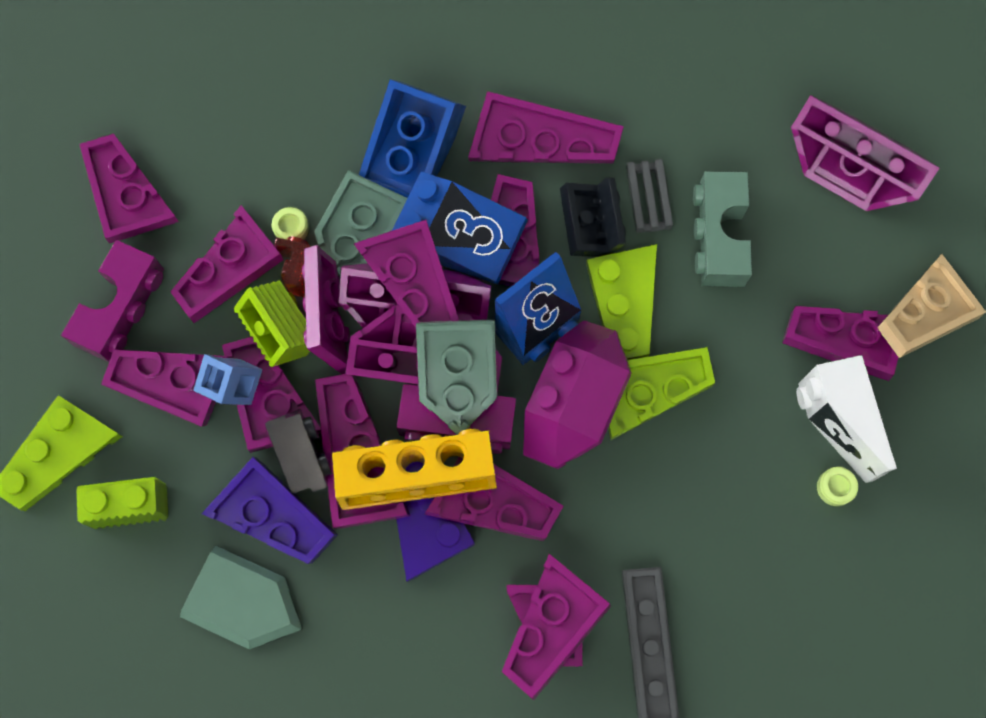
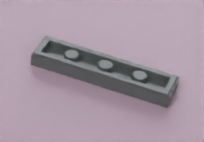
M661 567L622 570L638 718H679Z

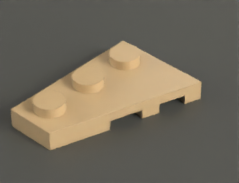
M941 254L877 328L897 356L901 358L978 320L986 311L943 254Z

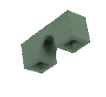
M704 171L700 183L695 184L693 190V205L699 206V218H695L694 239L700 240V252H696L695 273L701 274V286L745 287L752 276L751 240H735L728 237L721 228V222L729 219H743L749 207L748 172Z

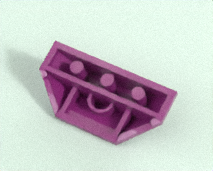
M810 95L791 126L804 176L865 211L919 200L940 169V167L907 146Z
M368 263L343 265L341 267L339 304L363 328L395 305H398ZM443 270L457 314L470 315L474 320H487L491 286L460 272Z
M395 305L351 336L345 374L419 385L416 328L399 305ZM457 314L459 321L474 320L470 315ZM495 349L496 382L498 393L502 356Z
M583 320L555 342L525 409L524 456L559 469L566 465V462L583 455L602 443L632 374L619 335L615 330Z

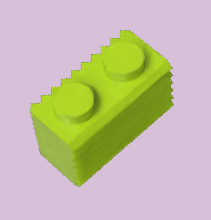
M278 280L270 284H262L259 287H250L244 292L235 305L234 311L238 313V318L242 319V324L246 325V330L250 331V336L257 343V348L261 349V354L265 355V360L269 361V366L274 367L307 356L310 351L304 342L306 319L297 306L295 296L286 290L282 282Z
M156 477L77 486V520L81 524L96 530L98 527L103 529L106 526L112 528L114 525L120 527L121 524L126 526L129 523L135 525L137 522L143 524L144 521L150 523L152 520L158 522L160 519L166 521L168 518L166 483Z

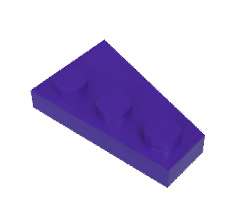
M252 457L201 513L211 519L231 526L232 529L243 534H248L267 543V545L307 564H312L338 536L332 528L295 493H292L290 488L256 457Z
M412 462L405 470L411 473L417 472L422 469L424 464L422 462ZM434 497L405 501L411 516L396 519L407 582L475 545L464 523L425 515Z

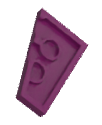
M114 133L79 144L104 236L110 244L116 240L120 241L179 222Z
M498 174L491 200L528 219L499 281V284L511 287L539 265L533 182Z
M242 205L233 214L235 219L225 231L221 229L214 237L213 241L215 243L203 258H197L170 292L193 323H196L283 261L281 254Z
M426 220L353 243L415 328L416 323L459 321Z
M318 245L304 249V265L302 266V275L305 280L303 308L306 313L304 342L309 351L339 373L345 374L348 358L345 342L350 341L349 327L344 326L338 308L342 306L339 304L340 282L336 261Z
M795 306L791 312L782 341L783 344L830 361L862 355L867 373L886 381H890L894 376L899 358L877 328L888 316L879 315L878 311L864 310L862 313H846L836 308Z
M253 337L222 345L224 356H233V359H241L262 369L252 405H237L247 449L250 453L273 447L265 427L267 421L298 409L302 410L304 418L311 416L317 433H321L320 426L279 365L269 366V361L265 360V355L261 354V349L257 348V343L254 342Z
M114 350L101 383L103 386L199 426H207L216 401L193 391L204 354ZM212 355L220 358H233V356Z
M458 457L453 467L458 466L463 459ZM494 464L497 488L434 497L425 512V515L544 541L560 514L563 505Z
M550 554L544 564V571L538 586L535 587L530 599L531 603L524 621L518 629L501 671L533 700L537 698L611 608L609 602Z

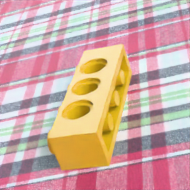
M466 429L454 436L442 437L441 435L431 434L421 437L418 441L403 442L401 440H389L383 442L381 446L369 448L353 445L344 448L341 452L332 453L335 497L342 510L497 488L489 431L481 432L478 429ZM452 456H458L463 459L455 467L444 465V462ZM412 462H422L424 464L422 469L417 472L411 473L405 470ZM375 467L385 469L383 474L377 478L367 477L368 472Z

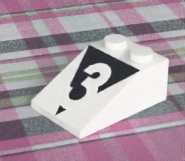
M862 355L816 365L798 383L799 387L796 391L799 406L802 410L806 409L808 419L865 483L873 482L895 470L897 467Z

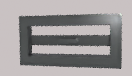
M657 159L655 163H649L648 160L641 161V164L636 165L634 162H628L626 171L636 233L671 230L673 222L663 159ZM650 172H655L662 222H658ZM642 173L650 222L646 224L643 221L636 174Z

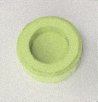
M283 208L272 219V230L276 238L283 244L296 245L302 242L309 233L307 218L297 208Z
M832 467L820 475L817 481V492L825 503L831 506H843L856 497L858 481L850 470L844 467Z

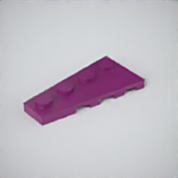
M487 91L468 160L475 162L614 164L624 126Z
M341 374L315 379L323 451L332 470V474L327 476L332 527L341 529L411 516L405 501L348 510L341 509L335 497L332 453L341 452L344 448L353 445H360L365 448L381 446L382 442L355 376ZM375 467L368 472L367 477L377 478L383 474L385 469Z

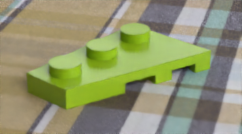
M657 244L595 257L586 261L601 324L603 327L615 330L618 333L627 360L648 357L650 354Z
M708 347L627 360L632 374L608 427L610 439H615L711 388L715 384Z
M58 395L0 473V497L25 512L62 484L63 479L80 466L84 467L95 458V454L108 444L113 445L123 436Z

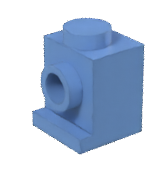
M204 354L193 391L220 404L252 405L262 369L241 359L220 358Z

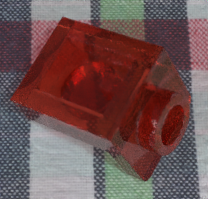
M289 236L287 239L276 237L274 242L275 248L282 257L291 259H287L284 262L281 279L290 293L304 297L305 280L302 275L304 249L311 246L307 241L298 237Z

